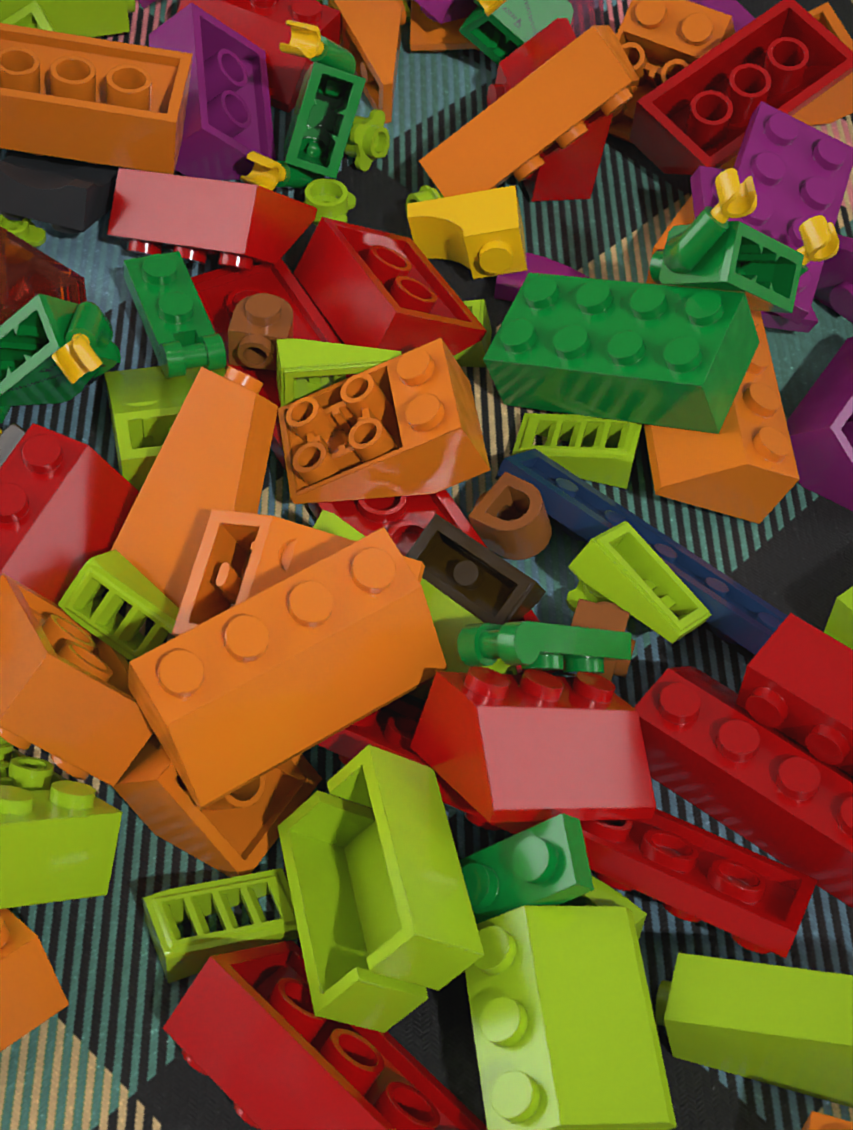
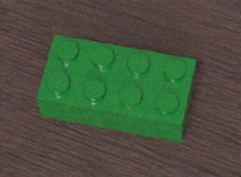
M529 272L488 348L483 361L504 405L719 434L760 341L744 292Z

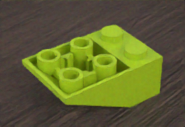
M160 366L105 373L120 474L139 492L201 367L186 369L185 376L169 379L165 378ZM226 369L213 370L212 372L223 377Z
M0 737V909L107 895L123 812L96 797V790L92 786L65 779L53 771L54 765L49 761L28 757L14 749V745Z

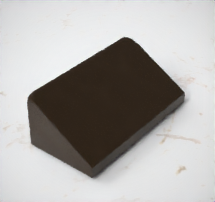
M437 514L434 515L406 554V557L424 563L423 579L484 623L504 625L507 622H517L540 601L546 592L535 580Z

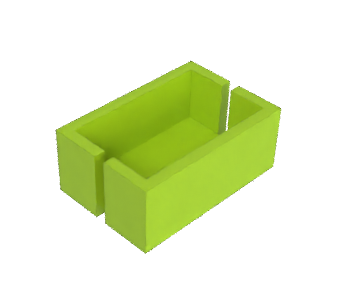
M367 745L327 781L329 794L317 790L281 822L277 828L314 1015L385 1033L429 999L426 987L439 991L485 954L435 771L426 765Z

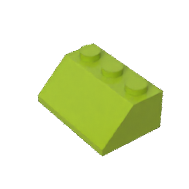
M524 905L476 924L485 955L465 970L487 1130H670L676 1128L677 1125L633 912L626 906Z

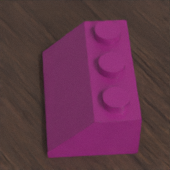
M191 2L148 35L149 47L193 54L183 136L175 170L188 177L213 180H240V176H247L254 166V162L246 158L249 152L255 151L276 161L266 54L263 49Z
M853 337L846 339L786 422L800 478V485L853 511Z

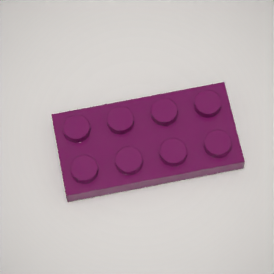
M761 101L751 115L734 165L740 184L748 176L753 177L757 194V207L747 216L729 218L728 221H740L794 250L799 249L804 244L798 229L804 221L814 216L823 215L827 223L832 222L835 227L853 166V147ZM825 260L810 261L806 264L808 271L799 278L793 312L774 313L796 324H799L808 315Z

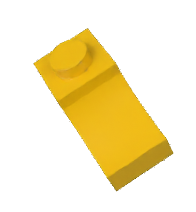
M515 185L407 204V218L413 242L427 259H447L458 262L471 270L473 279L527 271L524 227Z

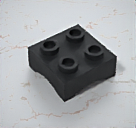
M13 150L5 159L0 161V215L2 214L6 219L23 221L22 219L28 218V220L33 219L50 223L53 229L63 233L84 232L112 209L118 169L128 168L105 164H91L85 161L47 155L39 156Z

